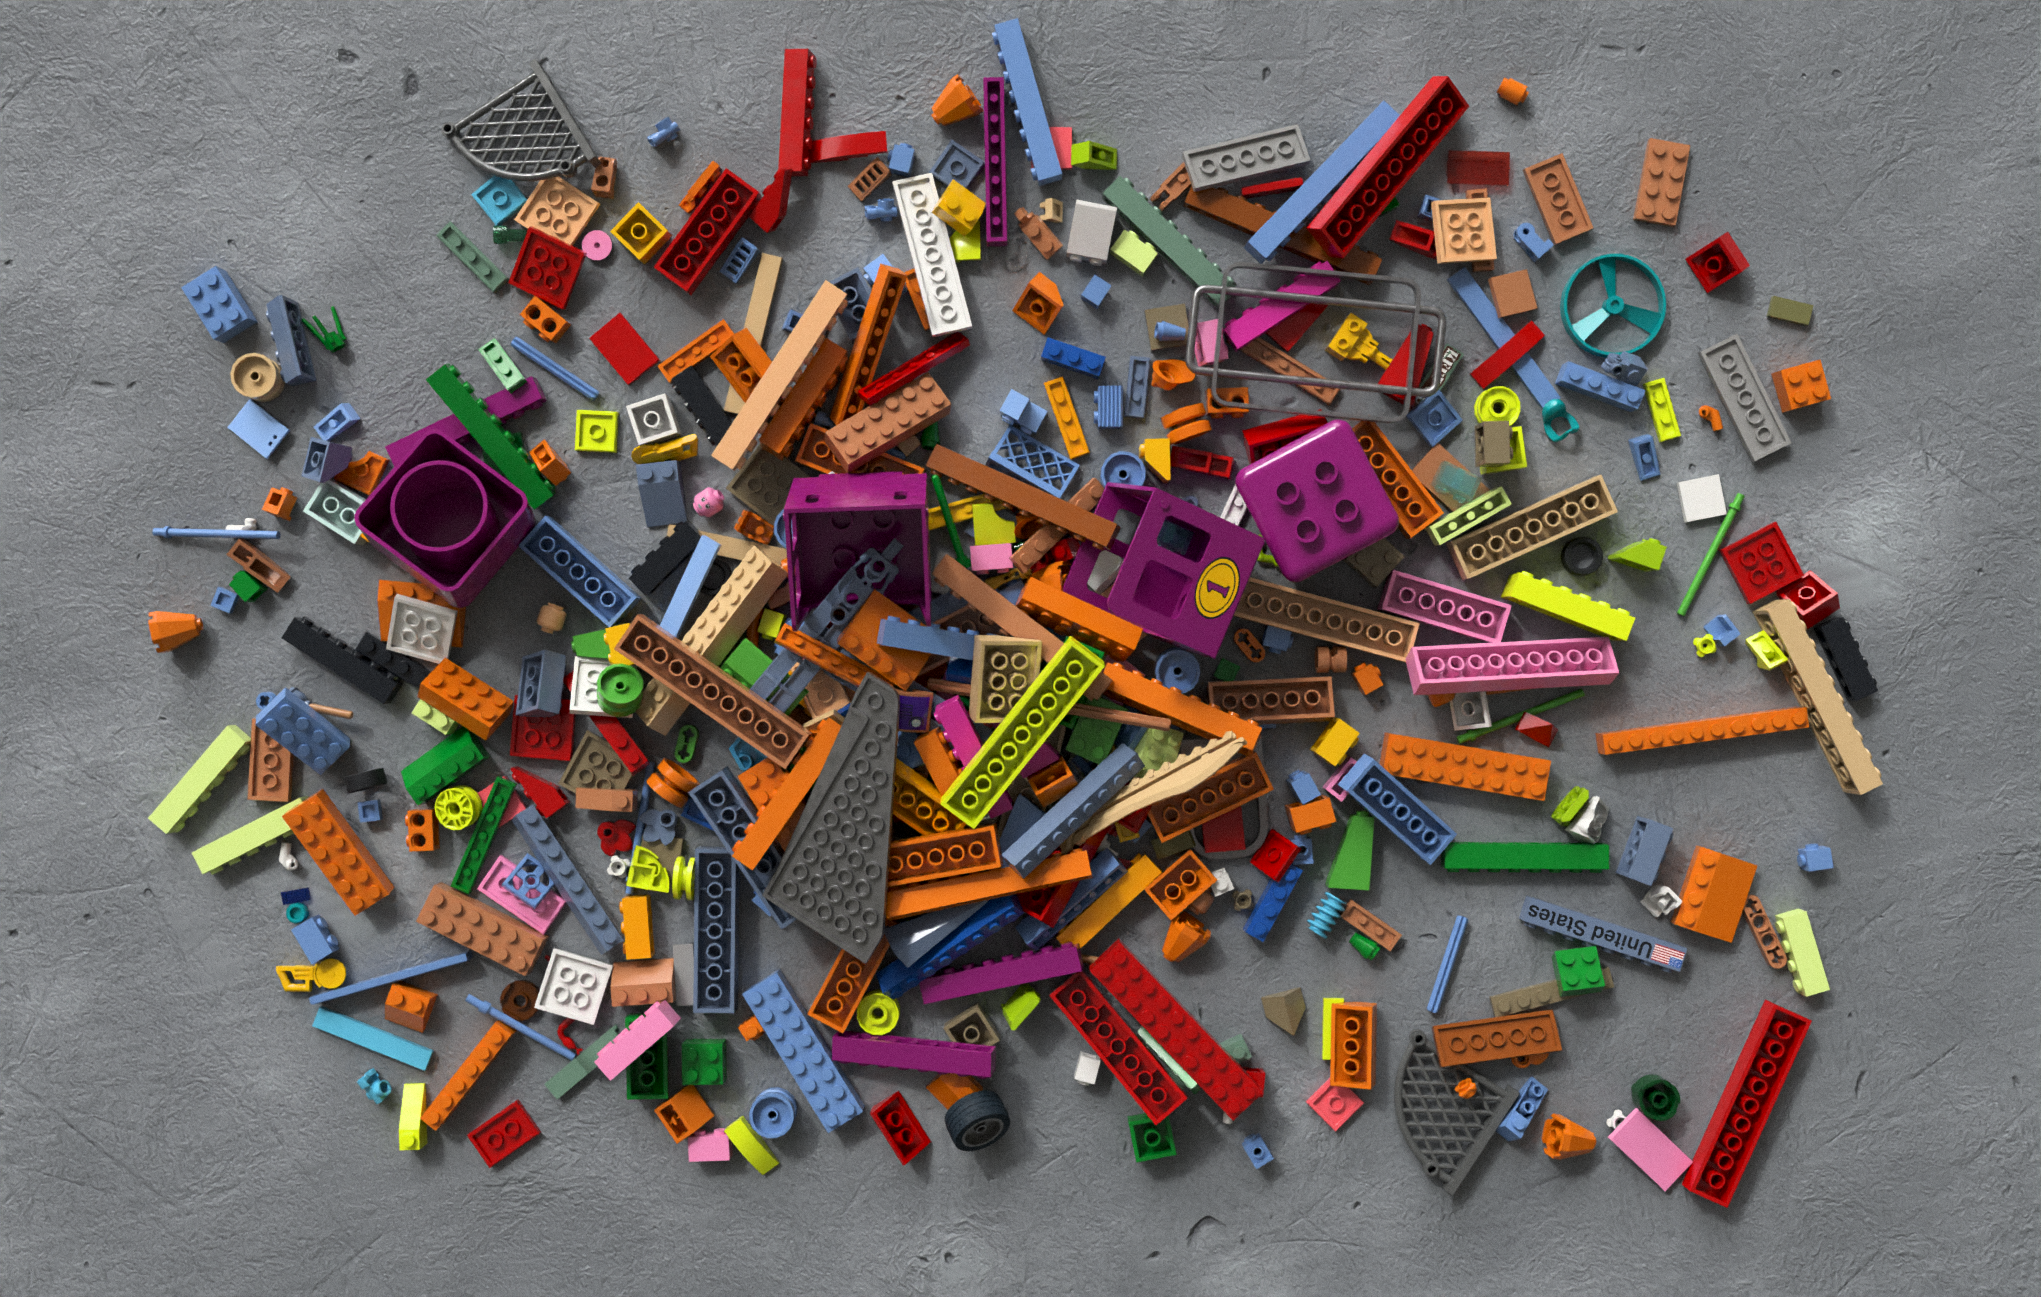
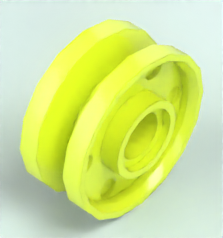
M1495 386L1483 391L1477 397L1474 404V415L1479 424L1484 421H1509L1510 426L1518 419L1521 411L1517 394L1504 386ZM1495 403L1501 406V412L1499 414L1495 413L1493 410V405Z
M458 785L446 789L439 794L435 802V813L439 822L444 827L451 830H461L478 821L482 813V802L478 793L471 787Z
M678 856L676 858L672 881L674 899L680 900L685 891L687 900H694L695 857L690 858L688 866H686L684 857Z
M878 989L868 992L861 999L857 1008V1020L860 1027L872 1035H883L890 1032L896 1026L900 1016V1005L897 998L892 999L884 995L882 990ZM880 1008L883 1010L884 1015L876 1016L873 1010Z

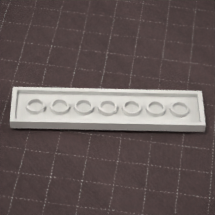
M932 173L892 181L932 337L972 329L946 224L931 213L939 201Z

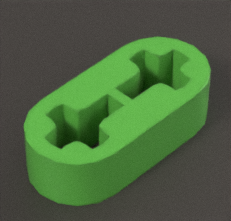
M694 725L683 726L679 732L675 748V758L681 763L689 762L694 757L699 738L698 728ZM691 728L694 736L689 738V742H686L687 735L684 732ZM685 745H688L687 752L690 755L683 759L680 751L684 750Z

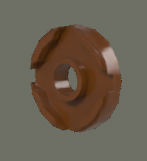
M516 980L508 984L500 997L504 1014L517 1021L533 1017L539 1011V1009L534 1008L539 994L538 987L527 980ZM518 995L525 997V1005L517 1004L516 997Z

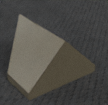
M1298 987L1261 997L1266 1018L1294 1036L1306 1008L1301 988Z

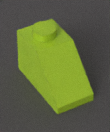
M1092 141L1073 144L1071 147V165L1083 169L1115 170L1117 169V149Z

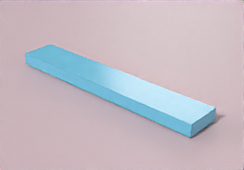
M323 1006L319 1007L312 1025L424 1071L427 1070L434 1053L432 1049Z

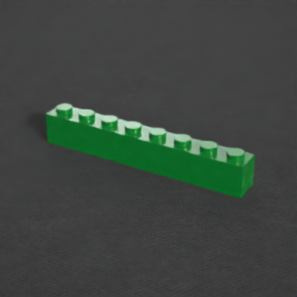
M444 364L425 380L510 482L525 493L530 506L535 510L556 493L554 484L549 479L545 480L540 474L541 472L536 463L532 464L527 458L529 455L526 450L516 445L514 442L515 437L511 432L505 431L501 427V420L487 410V403L481 397L477 398L473 393L475 391L473 386L468 381L464 382L460 377L461 372L455 365Z
M1450 842L1441 853V867L1447 869V872H1459V869H1467V872H1480V869H1488V872H1500V869H1508V872L1517 873L1521 872V869H1528V872L1540 873L1541 869H1549V872L1561 873V869H1569V872L1582 873V869H1590L1591 873H1602V869H1609V845L1606 843Z

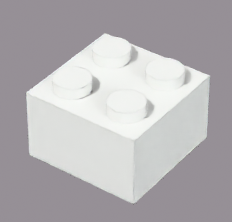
M665 393L626 406L638 445H653L682 435L670 397Z

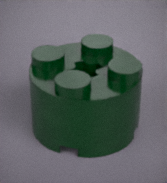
M1656 1074L1645 1075L1638 1079L1631 1087L1632 1101L1635 1107L1647 1117L1657 1121H1664L1676 1114L1678 1104H1680V1094L1676 1087L1663 1077Z

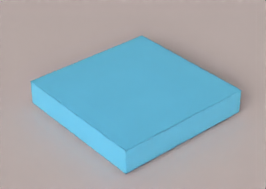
M493 176L471 194L497 227H500L521 210L528 200L512 180Z

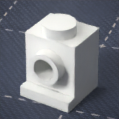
M1224 867L1211 872L1217 879L1210 886L1215 897L1234 889Z

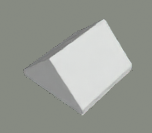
M1486 691L1456 693L1455 698L1450 701L1454 731L1492 726Z

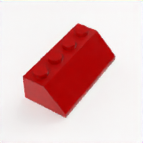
M1297 415L1242 430L1249 464L1327 424L1326 418Z

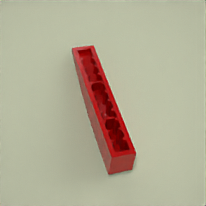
M574 671L563 678V682L570 692L572 691ZM588 715L633 776L650 764L616 717Z

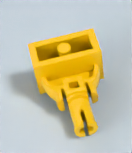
M1353 313L1346 317L1325 349L1326 352L1340 361L1347 358L1349 360H1360L1365 364L1368 360H1371L1384 368V370L1388 368L1393 360L1378 350L1377 346L1379 343L1373 339L1372 334L1366 328L1368 323Z

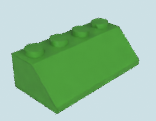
M745 638L720 669L750 689L773 660ZM787 673L781 682L784 684L790 675ZM778 685L766 698V701L769 702L770 699L775 695V693L780 689ZM804 688L784 713L789 715L809 691Z

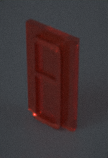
M1449 150L1446 170L1447 184L1508 186L1510 152Z

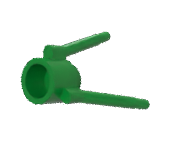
M332 306L331 311L338 334L335 331L328 333L315 315L312 318L325 335L324 338L306 319L303 318L302 322L324 344L327 350L334 353L345 347L344 341L347 338L342 331L336 309Z

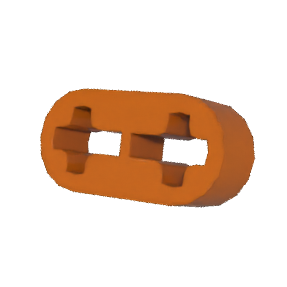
M1239 629L1234 633L1233 640L1251 662H1260L1264 659V648L1249 630ZM1240 632L1242 634L1247 633L1246 640L1250 644L1246 645L1243 641L1239 642L1238 639L1240 637L1238 634ZM1250 646L1255 650L1260 649L1259 658L1251 657L1252 651L1249 648Z

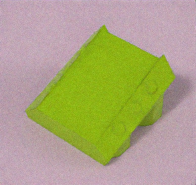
M1575 786L1555 808L1551 818L1559 823L1560 826H1569L1582 807L1589 802V790H1586L1584 787Z
M1030 983L1020 984V987L1007 1002L1001 1004L1002 1013L1011 1030L1015 1031L1041 1000V994L1031 987Z

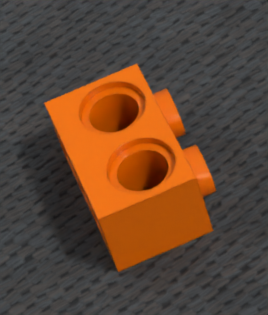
M536 296L520 313L525 319L523 323L532 330L534 327L540 331L538 335L546 342L551 340L557 343L571 326L569 322ZM540 310V317L534 320L533 313ZM556 323L555 331L549 332V325Z
M1248 387L1216 388L1218 397L1224 401L1232 402L1234 398H1239L1242 403L1249 404ZM1207 388L1205 391L1206 415H1211L1212 419L1223 418V415H1231L1232 418H1243L1244 414L1249 412L1248 409L1223 406L1220 409H1216L1212 406L1211 388Z
M435 808L407 811L405 824L408 826L406 844L409 847V852L440 849L439 820L436 816ZM419 815H422L425 819L423 825L418 822ZM420 835H423L426 839L424 845L419 842Z

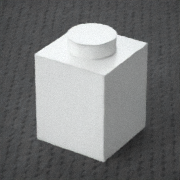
M1080 1051L1074 1074L1078 1083L1087 1086L1090 1083L1095 1084L1101 1062L1099 1056Z

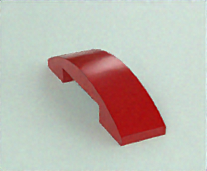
M1531 320L1494 354L1472 371L1470 376L1484 389L1545 335Z

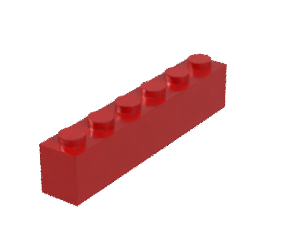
M785 49L778 170L791 167L793 169L792 176H808V170L811 169V159L809 158V150L812 149L810 132L813 129L811 113L814 108V97L812 95L816 85L814 68H816L817 60L816 56L809 49Z

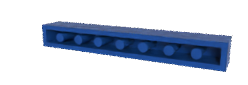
M1017 894L988 900L985 905L908 968L898 958L877 972L876 976L882 993L892 999L901 997L903 993L912 987H916L921 981L934 975L936 971L949 965L954 959L967 953L969 949L982 943L987 937L1000 931L1008 923L1015 921L1024 913Z

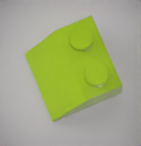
M1642 539L1640 542H1634L1610 554L1608 560L1645 572L1658 571L1667 547L1660 545L1661 541L1656 539Z

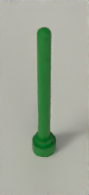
M933 475L931 480L955 550V560L965 568L971 567L970 558H967V554L964 555L938 475Z

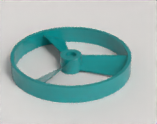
M1624 254L1601 255L1579 267L1568 279L1560 301L1561 319L1567 334L1574 343L1590 354L1606 358L1609 353L1614 352L1598 350L1584 342V340L1608 316L1617 314L1650 333L1647 339L1639 346L1625 351L1633 353L1646 346L1656 336L1663 324L1666 313L1665 291L1656 273L1641 260ZM1616 260L1630 263L1646 274L1657 294L1658 312L1624 304L1623 299L1616 296ZM1598 261L1608 299L1603 302L1601 309L1571 325L1567 311V298L1570 287L1581 270Z

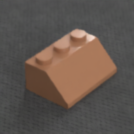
M674 958L614 962L611 979L612 1007L654 1004L657 1001L662 1003L664 1000L668 1003H673L676 1000Z

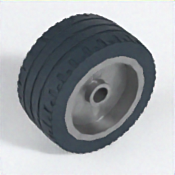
M989 1090L974 1092L962 1097L948 1109L944 1119L946 1128L955 1146L962 1151L968 1152L980 1150L994 1144L1005 1135L1010 1126V1118L1001 1098L997 1093Z

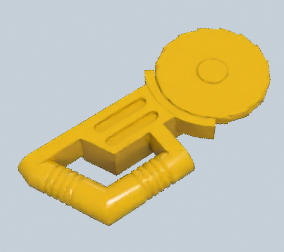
M691 434L660 445L657 443L654 445H640L634 448L631 457L637 464L664 462L667 459H671V461L685 460L697 456L698 437L695 434ZM690 444V449L683 451V446Z
M333 958L325 959L321 963L318 962L315 966H276V972L285 992H311L312 980L315 981L319 988L322 986L329 989L337 988L343 984L347 975L344 964ZM286 971H291L295 980H305V984H291Z

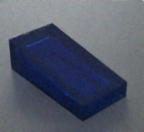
M309 887L281 892L283 905L311 900Z

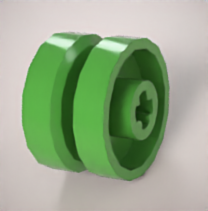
M613 664L606 667L599 674L597 680V703L601 710L611 716L625 717L633 714L640 707L643 699V678L638 670L626 664Z

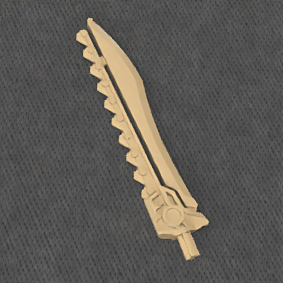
M1226 731L1221 740L1210 739L1205 748L1201 746L1195 747L1188 756L1186 754H1179L1174 763L1164 762L1158 771L1149 769L1141 779L1140 777H1133L1129 785L1123 786L1059 846L1061 853L1066 855L1073 849L1074 845H1082L1088 838L1135 811L1164 799L1186 793L1200 785L1221 769L1243 745L1247 744V741L1243 737L1235 739L1237 737L1233 731Z

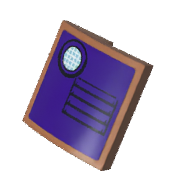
M896 689L900 696L898 731L929 732L934 693L913 689L912 692Z

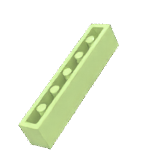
M227 726L148 819L165 834L179 832L185 826V820L188 817H192L198 811L197 806L211 796L212 793L210 791L224 781L225 778L223 776L236 767L240 756H244L249 752L251 738L238 726Z
M300 797L192 852L202 874L210 872L211 875H214L224 870L222 866L228 863L230 866L242 861L240 857L246 854L249 857L258 853V848L265 845L267 848L277 843V838L281 836L287 838L293 835V831L282 816L289 809L309 797Z

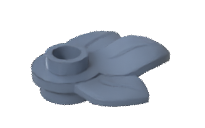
M651 809L640 815L639 820L647 825L643 833L644 841L654 842L660 839L665 846L673 841L675 837L674 827L677 824L675 812L672 810L659 812ZM665 817H670L671 822L666 824L664 823L663 819Z

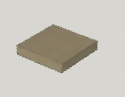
M1185 304L1144 311L1151 351L1187 345L1189 325ZM1165 321L1185 328L1184 340L1159 341V339H1155L1156 323Z
M642 836L641 847L656 854L659 857L657 860L661 866L666 868L668 877L673 878L676 858L682 856L684 838L674 837L673 841L665 846L660 839L654 842H646Z

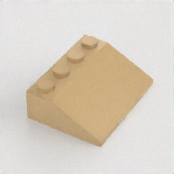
M974 635L969 717L975 723H1001L1039 676L1042 650L1041 640L998 635Z

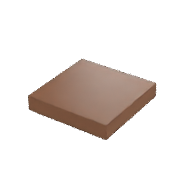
M1527 269L1488 279L1498 319L1537 309Z

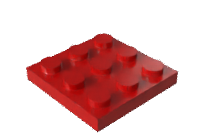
M530 226L508 283L561 309H566L587 253Z
M1772 522L1719 550L1747 604H1751L1805 576L1777 522Z
M515 695L509 756L571 761L576 714H570L571 699H561L562 706L558 715L551 717L516 716L518 695Z

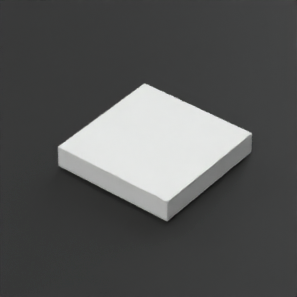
M1719 474L1677 483L1684 523L1727 514Z

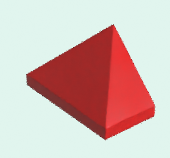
M1525 711L1515 730L1548 748L1558 732V729L1553 724Z

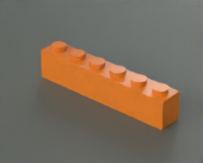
M499 1020L496 1021L420 1119L435 1131L443 1126L517 1030Z

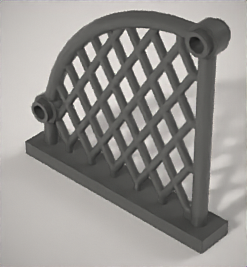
M536 59L529 62L534 71L532 74L455 124L447 122L441 128L442 135L452 141L462 155L472 164L489 174L507 180L540 181L561 175L571 178L576 175L577 167L587 161L595 168L602 164L546 71ZM534 83L529 94L517 95L518 92ZM539 84H542L546 93L535 94ZM513 96L508 108L495 109V107ZM550 97L554 106L542 107L546 98ZM541 98L537 107H528L531 99ZM517 99H526L522 108H513ZM557 109L562 119L550 120ZM491 111L486 122L473 123L475 120ZM549 111L545 120H536L539 112ZM519 112L515 121L506 122L510 113ZM525 112H534L530 121H521ZM495 113H504L500 122H491ZM565 122L570 132L558 133ZM557 124L553 133H544L547 125ZM469 125L464 137L460 139V130ZM527 125L523 134H514L518 126ZM533 125H542L538 134H529ZM503 126H512L508 135H499ZM474 127H483L479 136H470ZM488 127H497L494 135L484 136ZM573 135L578 145L566 146ZM565 137L561 146H552L555 138ZM535 138L531 147H522L525 139ZM541 138H550L546 147H536ZM511 139H520L516 148H507ZM482 140H491L487 149H477ZM496 140H505L502 148L492 149ZM465 141H476L472 149H468L464 145ZM581 148L583 154L575 158L578 150ZM573 150L569 159H559L563 151ZM543 151L539 160L529 161L533 152ZM548 151H558L554 160H544ZM514 152L509 161L500 162L504 153ZM519 152H528L524 161H515ZM489 153H498L494 162H485ZM474 154H483V156L479 159ZM551 164L549 170L538 172L541 165ZM527 165H536L532 173H523ZM497 166H506V168L502 170L498 169ZM512 166H521L518 173L509 171Z
M1414 1029L1409 1034L1410 1043L1403 1053L1396 1074L1394 1087L1396 1117L1407 1145L1422 1164L1423 1172L1429 1177L1437 1176L1443 1180L1442 1187L1453 1196L1520 1093L1509 1084L1504 1090L1468 1065L1440 1068L1435 1057L1437 1055L1435 1044L1427 1039L1426 1034L1422 1030ZM1420 1035V1039L1415 1040L1416 1036ZM1424 1046L1432 1053H1417L1415 1049L1416 1047ZM1412 1055L1416 1058L1420 1067H1409L1408 1063ZM1421 1058H1431L1435 1067H1424ZM1457 1069L1476 1080L1472 1083L1476 1084V1091L1479 1096L1464 1099L1459 1095L1452 1094L1449 1086H1457L1461 1081ZM1406 1071H1407V1073H1408L1409 1078H1410L1411 1081H1409V1080H1404V1076H1405V1072H1406ZM1412 1071L1422 1072L1426 1081H1416ZM1427 1072H1438L1441 1081H1431ZM1442 1072H1453L1457 1082L1446 1081ZM1479 1083L1496 1093L1497 1096H1484ZM1403 1085H1413L1417 1094H1407ZM1418 1085L1429 1086L1433 1095H1422ZM1434 1086H1444L1448 1095H1437ZM1402 1099L1405 1100L1408 1108H1403ZM1409 1099H1420L1423 1108H1413ZM1425 1099H1435L1439 1109H1429ZM1440 1100H1450L1454 1109H1444ZM1455 1100H1466L1469 1109H1459ZM1471 1100H1480L1485 1110H1475ZM1486 1101L1497 1102L1492 1110H1490ZM1404 1113H1411L1415 1122H1406ZM1416 1113H1426L1430 1122H1420ZM1431 1113H1441L1445 1123H1435ZM1447 1114H1457L1461 1123H1450ZM1462 1114H1472L1476 1123H1466ZM1477 1114H1488L1483 1124H1481ZM1408 1126L1417 1127L1421 1136H1412ZM1422 1127H1433L1436 1136H1426ZM1438 1127H1448L1452 1137L1441 1136ZM1453 1128H1463L1467 1137H1457ZM1468 1128H1479V1130L1472 1137ZM1414 1140L1424 1141L1428 1150H1420ZM1429 1141H1439L1443 1150H1433ZM1444 1141H1454L1458 1151L1448 1150ZM1460 1142H1470L1465 1151H1463ZM1435 1155H1446L1449 1164H1439ZM1451 1155H1462L1455 1165ZM1441 1169H1452L1450 1174H1447Z

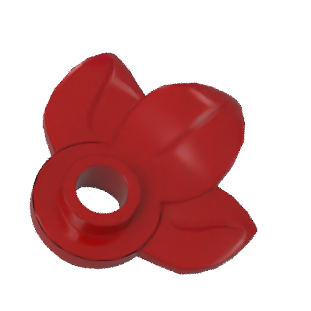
M620 819L614 823L610 821L601 823L598 826L597 834L601 839L602 851L608 856H613L616 849L623 852L632 850L633 843L628 834L636 826L625 819ZM610 829L612 832L610 835H605L604 830Z

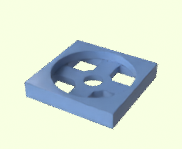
M527 853L502 883L501 887L535 910L555 885L549 876L548 886L540 882V876L545 870L538 860ZM525 866H537V868L530 873H527L526 871L521 869ZM515 875L523 880V885L519 890L513 887V877ZM534 878L535 883L530 885L527 883V879ZM530 889H535L541 893L539 897L533 899L525 896Z

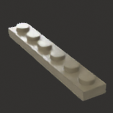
M1601 967L1605 983L1603 990L1613 988L1614 984L1609 967ZM1555 979L1493 995L1489 999L1494 1017H1501L1582 995L1560 997Z

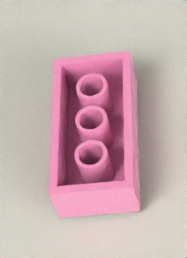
M666 1000L661 1004L658 1001L654 1003L644 1013L645 1017L643 1015L639 1016L628 1026L630 1030L625 1028L612 1040L614 1044L610 1041L597 1053L599 1057L594 1063L610 1081L681 1019Z

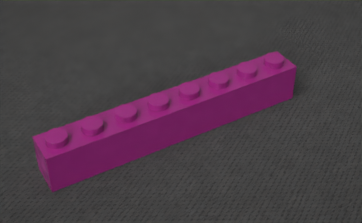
M983 77L987 247L1007 246L1004 77Z
M533 376L526 378L527 382L511 394L507 389H504L483 399L488 405L487 410L501 420V426L507 423L506 420L512 417L513 419L525 415V411L529 409L536 410L543 406L542 403L547 401L536 378ZM452 414L385 446L395 467L420 437L429 430H440L460 445L468 443L470 441L469 438L473 436L455 414Z
M1066 942L1062 943L1061 947L1054 949L1053 946L1041 948L1040 952L1033 953V950L1022 952L1021 956L1016 957L1013 954L1002 956V960L994 961V958L983 960L982 964L974 965V962L962 965L963 968L955 969V967L945 968L943 972L935 973L919 983L923 1003L928 1004L1081 972L1084 964L1079 943Z
M837 1031L832 1037V1060L839 1061L842 1064L853 1062L861 1066L872 1064L878 1065L880 1068L917 1069L919 1072L936 1071L938 1074L943 1075L955 1073L961 1077L973 1075L980 1079H986L991 1077L996 1070V1046L892 1035H872L870 1033L844 1031V1033Z

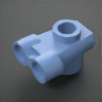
M666 117L655 124L658 132L648 136L647 139L652 147H656L663 143L665 139L669 142L678 136L676 132L680 128L676 122H672L669 117Z
M878 199V206H864L867 219L880 218V221H892V217H897V207L894 206V199Z

